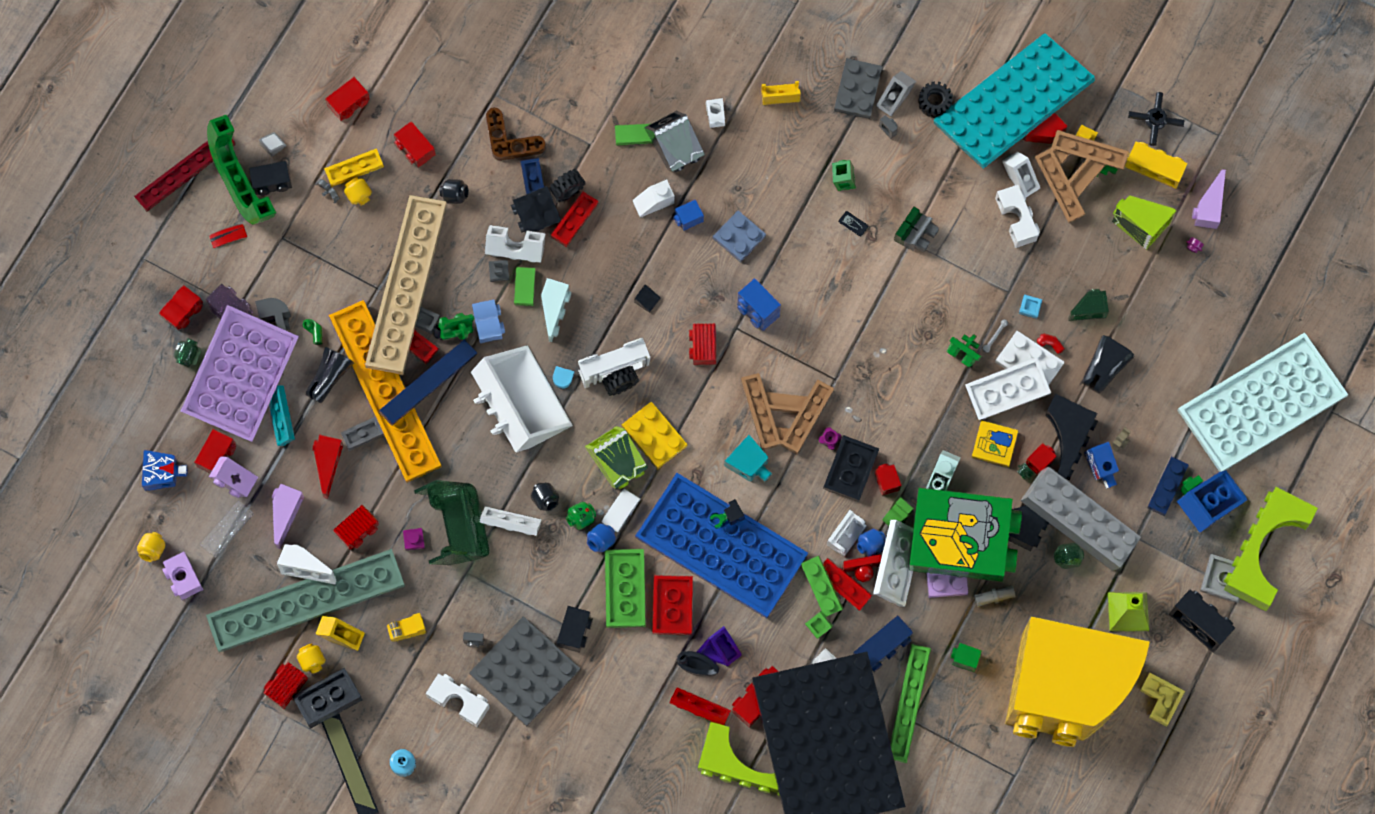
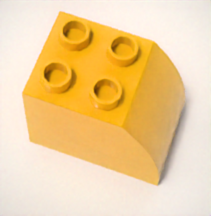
M1031 617L1021 637L1005 724L1014 726L1013 734L1016 736L1035 739L1039 731L1053 734L1052 742L1057 745L1075 747L1077 740L1083 741L1098 731L1111 718L1130 693L1145 663L1150 642Z

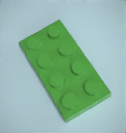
M644 549L606 550V628L645 627Z

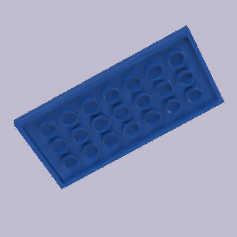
M676 473L635 535V538L767 619L801 567V563L808 556V552L744 514L745 520L731 526L729 521L726 520L722 527L715 529V525L720 520L714 519L711 521L710 517L714 514H723L724 509L728 508L729 504Z

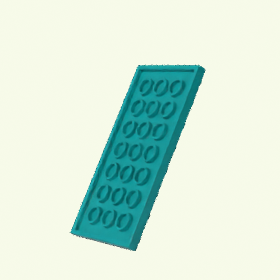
M1044 33L933 121L945 135L984 169L1095 81V76Z

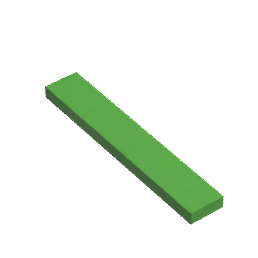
M911 645L890 743L894 761L907 763L931 651V648Z

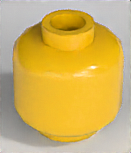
M356 177L345 184L344 193L351 204H360L362 206L370 201L369 196L372 194V190L364 179Z
M156 532L144 534L137 546L139 557L146 562L159 560L166 546L165 541L162 539L163 537Z
M311 643L298 650L297 660L304 672L311 671L314 674L323 669L322 665L326 659L318 645Z

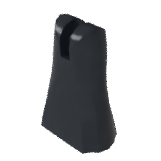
M1101 336L1093 358L1083 377L1082 384L1088 387L1094 381L1096 375L1100 376L1101 378L1099 381L1097 380L1093 389L1100 394L1135 357L1134 354L1109 336Z
M325 347L318 371L307 388L306 396L322 403L336 382L351 368L354 362L346 356Z

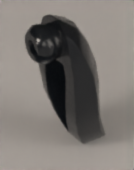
M684 651L677 656V664L684 671L692 675L714 676L719 673L718 665L702 653Z

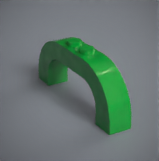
M226 114L212 119L208 123L207 139L215 166L238 211L247 222L255 225L273 218L276 215V211L269 197L259 199L250 185L234 152L232 136L235 130Z

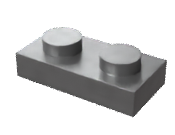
M373 417L341 432V435L348 450L351 451L384 436V433L377 418Z

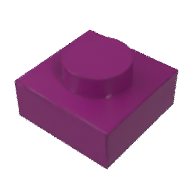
M422 528L403 530L405 551L425 548Z

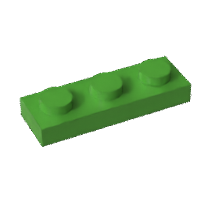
M817 556L801 563L822 613L827 617L843 610L821 557Z

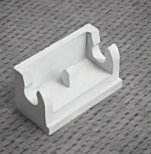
M849 510L828 539L827 546L845 557L859 535L866 528L865 521Z

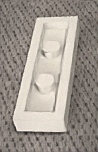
M485 507L480 523L536 536L541 525V519Z

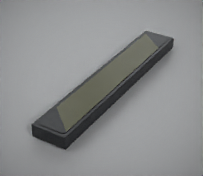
M340 713L322 722V725L358 814H379Z

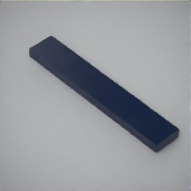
M464 339L382 407L379 413L393 426L477 355V352Z

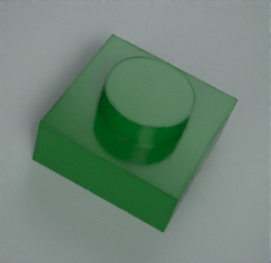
M1199 475L1195 478L1190 476L1183 482L1184 485L1180 491L1185 495L1203 482L1202 478Z

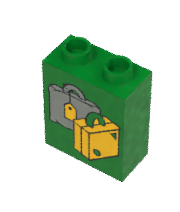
M918 488L909 571L1003 582L1005 572L1015 573L1018 549L1007 547L1009 533H1020L1022 511L1012 510L1013 499Z

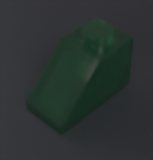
M1092 289L1087 292L1072 309L1068 320L1106 318L1109 313L1106 291Z

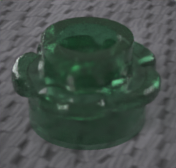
M1024 462L1021 466L1018 465L1020 469L1017 472L1024 480L1026 478L1031 480L1030 477L1034 473Z

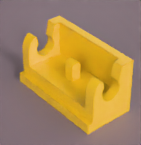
M795 81V84L761 85L763 105L800 102L799 81Z

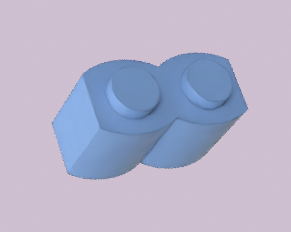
M495 300L472 304L480 343L502 339V333H505L503 322H499L498 316L501 315L499 304L495 305Z

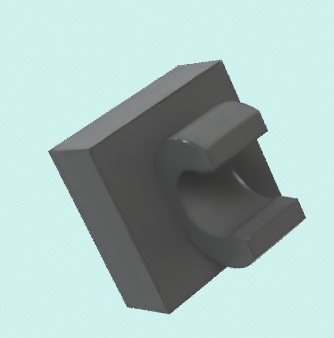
M508 260L489 261L490 282L509 280Z

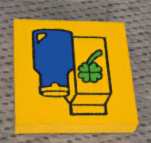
M981 420L971 458L1009 468L1018 430Z

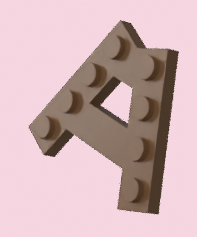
M1057 130L1052 148L1035 156L1068 223H1071L1086 215L1078 200L1082 192L1105 165L1124 170L1130 152ZM1070 154L1086 159L1068 180L1061 164Z
M759 373L741 378L761 449L767 450L782 446L798 455L832 395L834 388L817 379L807 397L765 392ZM771 410L798 414L789 429L779 428L775 426Z

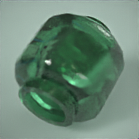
M189 338L186 341H179L173 355L177 359L176 363L189 368L191 365H196L202 351L197 346L198 342Z
M1076 543L1059 545L1054 552L1055 563L1062 569L1079 567L1084 559V551Z

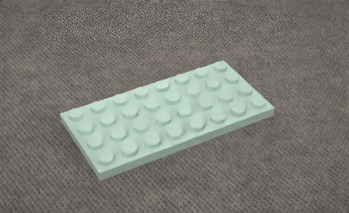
M1303 333L1179 407L1177 411L1218 471L1222 472L1346 398L1348 393L1308 336Z

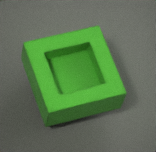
M822 611L805 623L817 639L833 627Z

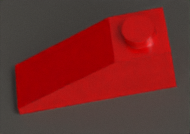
M319 434L318 440H315L313 443L312 451H314L322 494L325 499H328L344 445L340 439Z

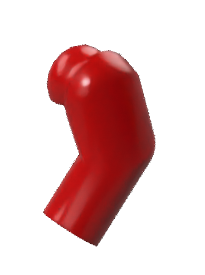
M1044 333L1037 339V343L1041 347L1046 344L1051 345L1057 354L1065 350L1056 336Z

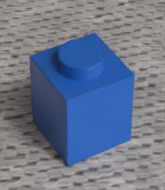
M696 199L675 209V216H673L677 226H681L683 231L704 222V215Z

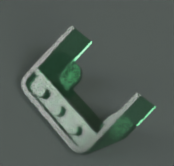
M435 480L414 490L415 494L428 495L431 507L442 511L449 546L443 547L440 556L429 560V564L451 566L482 559L489 555L490 549L484 523H480L482 511L476 488L472 484Z

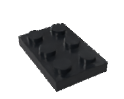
M843 435L823 489L859 502L880 448Z
M345 668L292 696L310 729L363 700Z

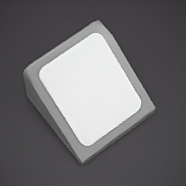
M275 132L259 139L260 145L271 157L286 147V144Z

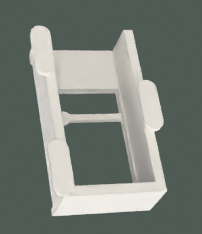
M639 338L625 343L624 347L600 356L595 354L579 360L580 370L578 372L584 388H588L590 383L594 385L597 384V381L601 383L603 378L607 377L606 375L619 369L633 366L634 370L645 367V364L649 366L650 355L644 339Z

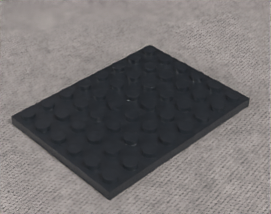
M868 652L752 677L784 814H879L906 807Z

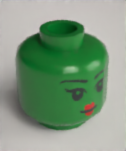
M582 501L568 509L566 520L570 527L581 530L594 523L596 512L590 503L587 504Z

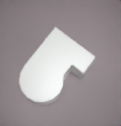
M723 98L706 100V111L710 128L725 126Z

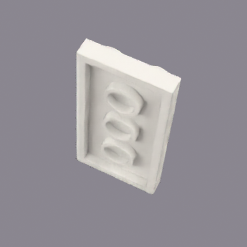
M1038 358L965 384L979 421L1051 394Z
M891 520L873 594L899 607H905L913 571H909L914 529L898 520Z

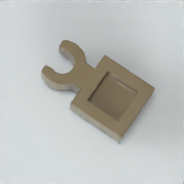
M1124 427L1113 442L1111 449L1116 452L1120 448L1124 449L1130 442L1128 437L1131 431Z

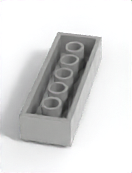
M1050 467L1041 470L1020 500L1112 571L1121 568L1141 538Z

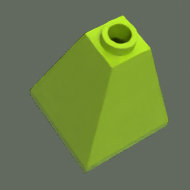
M1108 592L1110 631H1149L1147 592Z

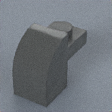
M276 298L255 301L260 320L267 323L276 321L277 327L285 331L290 330V325L286 318H290L291 314L283 301Z

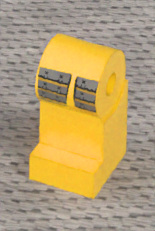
M420 613L387 625L392 642L427 633Z

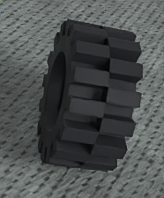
M933 81L931 85L927 83L921 89L918 103L923 114L927 112L928 117L933 115V118H936L937 115H941L949 110L953 94L950 93V88H946V84L942 86L941 82L935 84V81ZM932 94H938L942 97L943 102L940 105H932L928 98Z
M573 169L563 173L557 180H554L549 189L557 201L564 202L569 200L570 197H574L576 193L578 194L579 190L584 188L583 186H585L586 182L578 170Z
M633 366L611 372L602 380L609 396L621 394V392L633 388L632 386L639 382Z

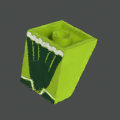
M1129 195L1125 200L1122 198L1116 205L1112 222L1147 250L1171 224L1176 210Z
M616 426L584 446L610 485L615 489L624 488L629 484L628 481L630 479L641 477L645 474L644 470L648 469L624 428Z

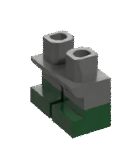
M913 206L905 221H903L895 233L894 241L912 251L916 248L925 252L930 242L924 239L923 236L927 234L934 238L939 231V227L932 223L933 218L923 215L918 208Z

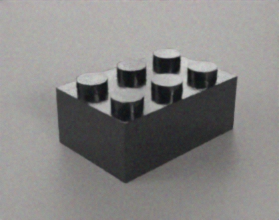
M1191 589L1187 591L1169 613L1174 620L1213 653L1235 629L1233 622L1229 618L1222 617L1214 605L1207 604L1200 593Z

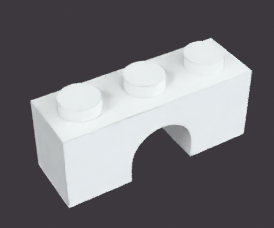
M1019 185L997 191L995 199L1001 214L1015 213L1020 219L1018 223L1012 224L1009 229L1015 248L1037 241L1040 234L1039 226L1033 222V212L1030 206L1027 207L1024 191L1020 190Z
M490 225L486 234L485 254L494 257H508L513 260L521 259L528 260L529 262H541L544 254L545 233L527 231L524 241L514 242L508 236V228Z
M438 674L426 692L427 698L442 707L452 698L461 699L464 702V706L459 713L460 718L478 727L490 708L487 703L488 700L479 694L477 696L471 694V689L463 684L460 686L453 683L454 679L450 676Z

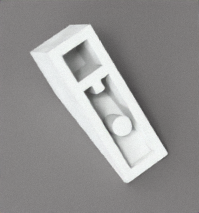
M284 545L277 562L281 574L336 584L333 571L299 545Z

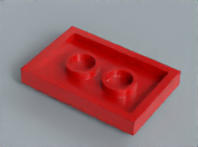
M654 575L652 634L692 635L693 576Z

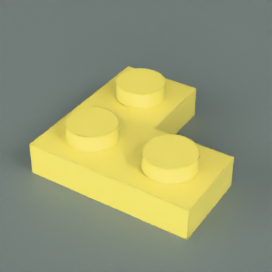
M1152 673L1148 674L1140 690L1158 700L1149 718L1167 727L1185 691Z

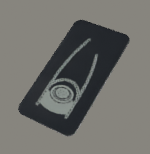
M845 211L838 221L859 237L869 227L848 211Z

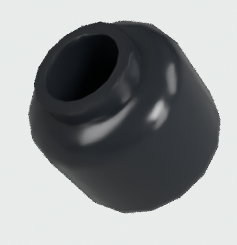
M447 179L443 186H440L439 193L446 203L461 204L468 198L469 188L463 180Z
M538 483L533 487L531 499L539 510L551 511L558 505L559 494L550 483Z

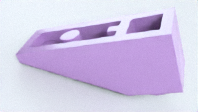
M1221 170L1200 200L1197 208L1193 209L1192 219H1195L1194 226L1218 228L1221 218L1226 170Z
M280 484L279 488H276L272 495L274 544L278 549H281L304 499L302 492Z

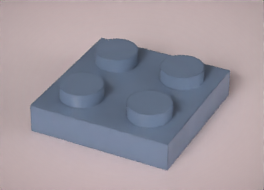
M737 211L713 236V240L741 263L766 237V234L740 211Z

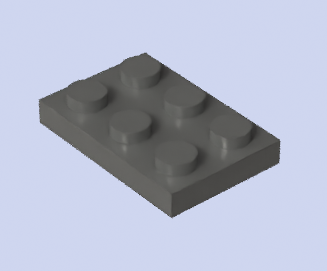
M846 58L834 111L870 119L882 66Z

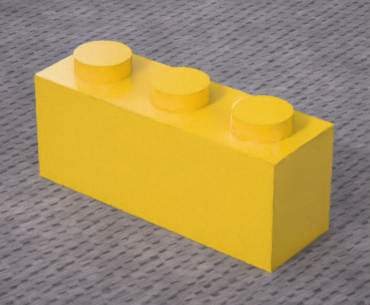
M1135 141L1125 168L1176 189L1188 163L1179 157L1167 155L1163 150H1155L1144 142Z

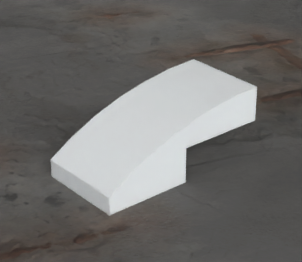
M623 489L603 518L602 523L611 526L614 531L619 532L628 516L634 511L640 498Z

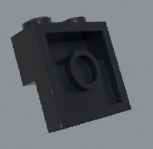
M548 186L512 199L514 203L511 204L514 215L518 214L521 220L517 222L521 233H526L527 231L536 232L561 221Z

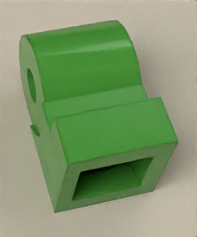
M900 497L882 521L888 526L891 520H898L903 523L912 514L913 508Z

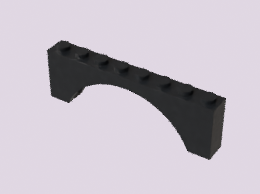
M1055 394L1045 416L1054 427L1059 440L1060 465L1058 474L1070 481L1074 472L1071 467L1073 463L1078 464L1082 453L1079 451L1082 446L1086 447L1090 439L1087 434L1089 430L1094 431L1098 420L1095 419L1098 413ZM1026 505L1012 509L1022 511L1019 534L1009 533L1008 541L1028 551H1031L1033 546L1037 548L1042 539L1039 534L1041 530H1046L1049 522Z

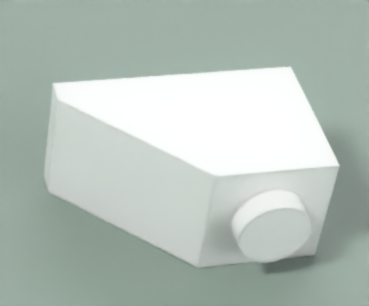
M1017 151L1002 161L1009 178L1015 185H1019L1020 190L1024 191L1026 197L1040 189L1028 157Z
M665 180L648 187L633 199V203L639 217H643L673 205L674 194L668 181Z

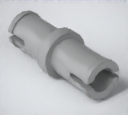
M1012 585L997 590L993 588L989 592L974 595L977 607L990 603L998 604L999 601L1016 597Z

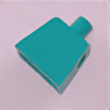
M750 435L724 461L726 468L750 482L756 476L765 482L772 475L765 467L769 461L768 456Z

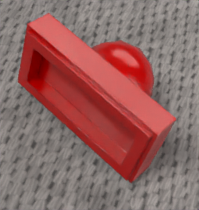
M882 555L846 560L843 562L842 568L845 572L855 571V576L859 581L868 582L874 576L873 568L880 567Z

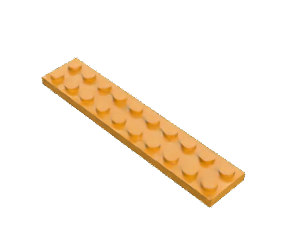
M364 300L330 314L329 318L348 358L354 362L352 367L406 483L441 468L440 461L415 408L393 426L379 413V410L402 392L405 387L399 374L365 367L375 323Z

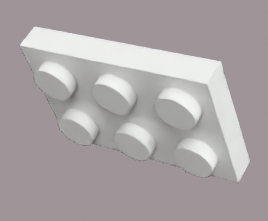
M1016 331L995 361L1004 369H1008L1038 358L1048 386L1064 365V361Z

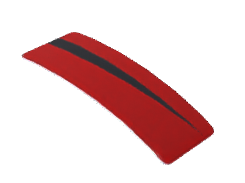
M240 224L213 233L209 237L213 248H216L226 243L246 238L247 234L244 225Z

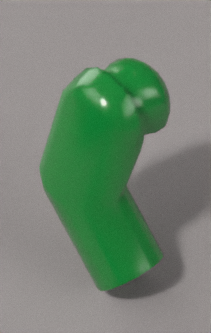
M312 319L304 320L302 326L313 335V344H323L322 326Z

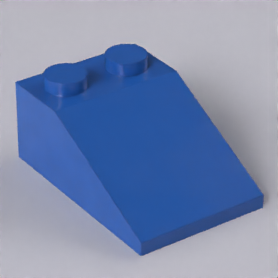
M1224 470L1190 490L1177 503L1201 533L1248 499L1229 473Z

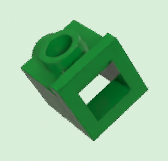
M840 160L839 162L832 163L833 184L837 191L855 189L854 166L851 160Z

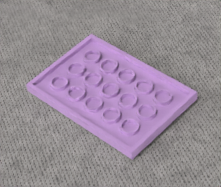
M227 305L180 411L252 442L299 336Z

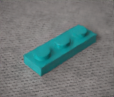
M277 385L270 400L269 408L277 446H285L295 440L284 386Z

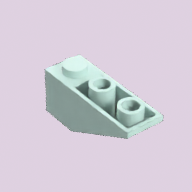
M547 278L541 298L549 342H552L553 337H557L560 326H558L560 319L563 320L566 311L564 305L565 302L569 303L572 292L569 291L568 284Z
M943 450L926 489L946 491L961 457Z

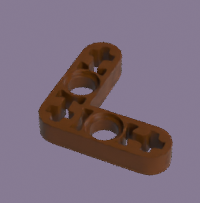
M495 107L487 111L486 120L492 155L496 160L502 161L539 155L545 151V140L541 136L507 140L502 111ZM492 114L498 116V125H494L493 118H491ZM495 130H500L503 134L500 138H495L492 136V133ZM535 142H539L540 148L536 149L534 146ZM526 143H529V148H530V150H528V151H527V144H526ZM521 144L524 146L522 152H516L513 149L514 146ZM498 148H502V150H504L502 152L503 154L500 155L497 152Z

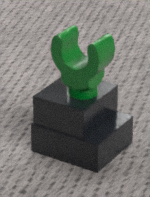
M736 499L729 502V507L724 509L723 514H714L710 517V520L719 519L720 522L715 525V529H719L726 520L732 526L745 520V516Z

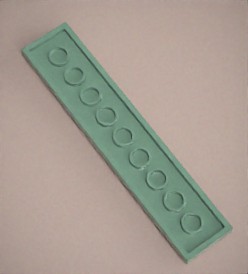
M392 549L332 570L336 578V584L306 579L207 614L206 617L218 652H223L404 587L405 585Z

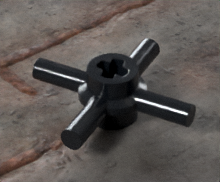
M1156 92L1154 108L1150 109L1147 113L1133 111L1128 113V118L1145 121L1146 125L1151 129L1150 146L1157 145L1158 130L1164 128L1166 124L1184 127L1185 123L1183 119L1167 117L1165 111L1161 109L1163 101L1162 92Z

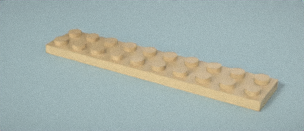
M409 196L366 359V368L404 374L447 207L446 201Z

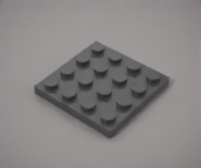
M523 616L469 674L527 727L581 669Z

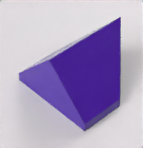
M724 626L710 636L697 650V652L711 658L715 663L729 666L742 656Z

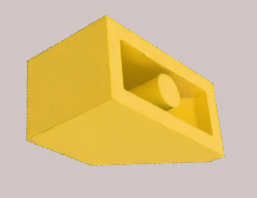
M322 616L316 631V635L356 651L359 650L365 632L338 618Z

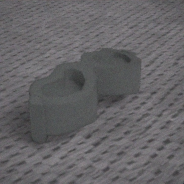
M320 179L315 183V185L326 190L322 193L323 196H326L328 193L330 194L334 204L340 199L336 191L325 180Z

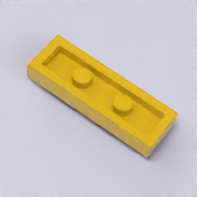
M376 148L326 167L324 170L331 187L381 169L384 165Z

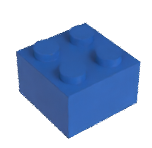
M755 278L738 292L737 308L743 315H747L751 319L750 322L755 328H760L764 331L780 317L781 304Z

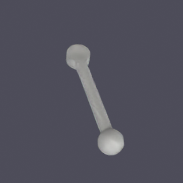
M1004 319L1001 321L1000 327L993 335L989 343L983 346V351L985 353H988L990 351V346L992 345V343L995 341V339L1002 331V329L1008 325L1007 320Z

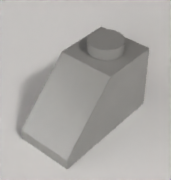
M899 72L893 76L876 106L889 116H892L908 97L916 81L904 72Z

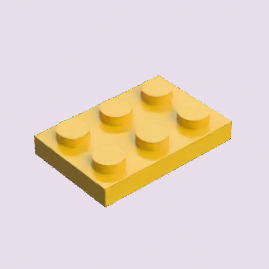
M652 401L621 424L622 428L626 430L657 470L688 446Z

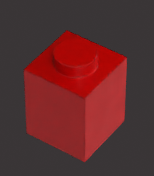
M1042 443L1026 459L1025 465L1038 476L1041 470L1049 467L1055 461V451L1049 445L1046 446Z
M880 465L875 471V477L881 495L884 496L900 491L901 483L895 465Z

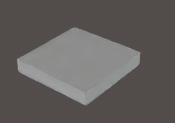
M1211 554L1200 592L1238 603V597L1224 590L1226 586L1224 579L1228 572L1232 573L1235 568L1232 566L1233 561Z

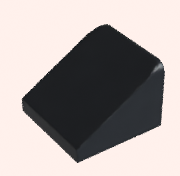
M645 284L634 298V303L650 313L661 297Z

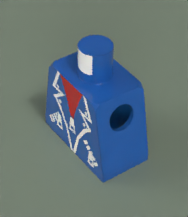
M1106 442L1085 451L1084 455L1096 480L1103 479L1106 489L1117 485L1113 474L1118 472L1119 469L1110 443Z
M144 450L142 487L145 491L175 487L177 477H187L188 466L177 465V459L174 455Z

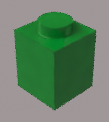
M959 643L958 648H953L950 657L954 659L952 665L975 672L982 650Z

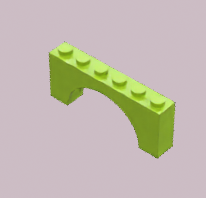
M1275 487L1272 492L1268 491L1264 499L1267 503L1264 508L1260 507L1256 515L1258 521L1256 524L1253 523L1248 531L1250 537L1248 541L1245 539L1240 547V550L1243 552L1240 557L1236 556L1232 563V566L1235 567L1233 572H1228L1224 579V583H1226L1225 591L1264 611H1267L1271 606L1278 591L1265 579L1260 569L1259 549L1264 537L1281 527L1293 526L1306 530L1318 509L1278 487Z
M710 722L698 765V771H701V775L706 777L715 775L724 782L731 783L733 780L739 782V785L742 787L750 788L754 786L758 787V791L763 793H770L772 791L778 793L777 796H779L774 773L757 772L741 763L734 755L729 743L730 727Z

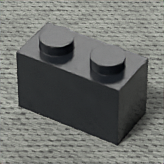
M287 161L249 168L253 190L256 195L265 196L270 192H285L292 188Z
M567 606L557 639V647L580 653L581 648H585L588 639L585 634L587 629H591L593 618H591L589 611Z

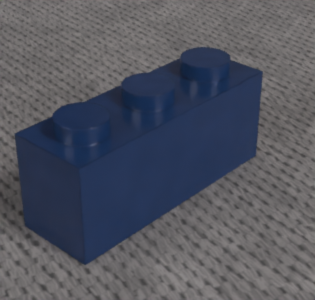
M897 615L856 649L853 655L868 652L872 671L876 672L883 665L882 661L886 658L890 660L898 653L896 650L901 645L904 648L912 641L913 632Z

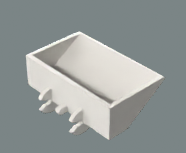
M528 345L484 357L471 371L482 391L478 394L479 397L473 401L475 404L488 402L491 408L486 412L489 416L494 414L499 422L495 425L496 428L490 430L491 433L497 435L504 432L515 452L532 448L573 426Z

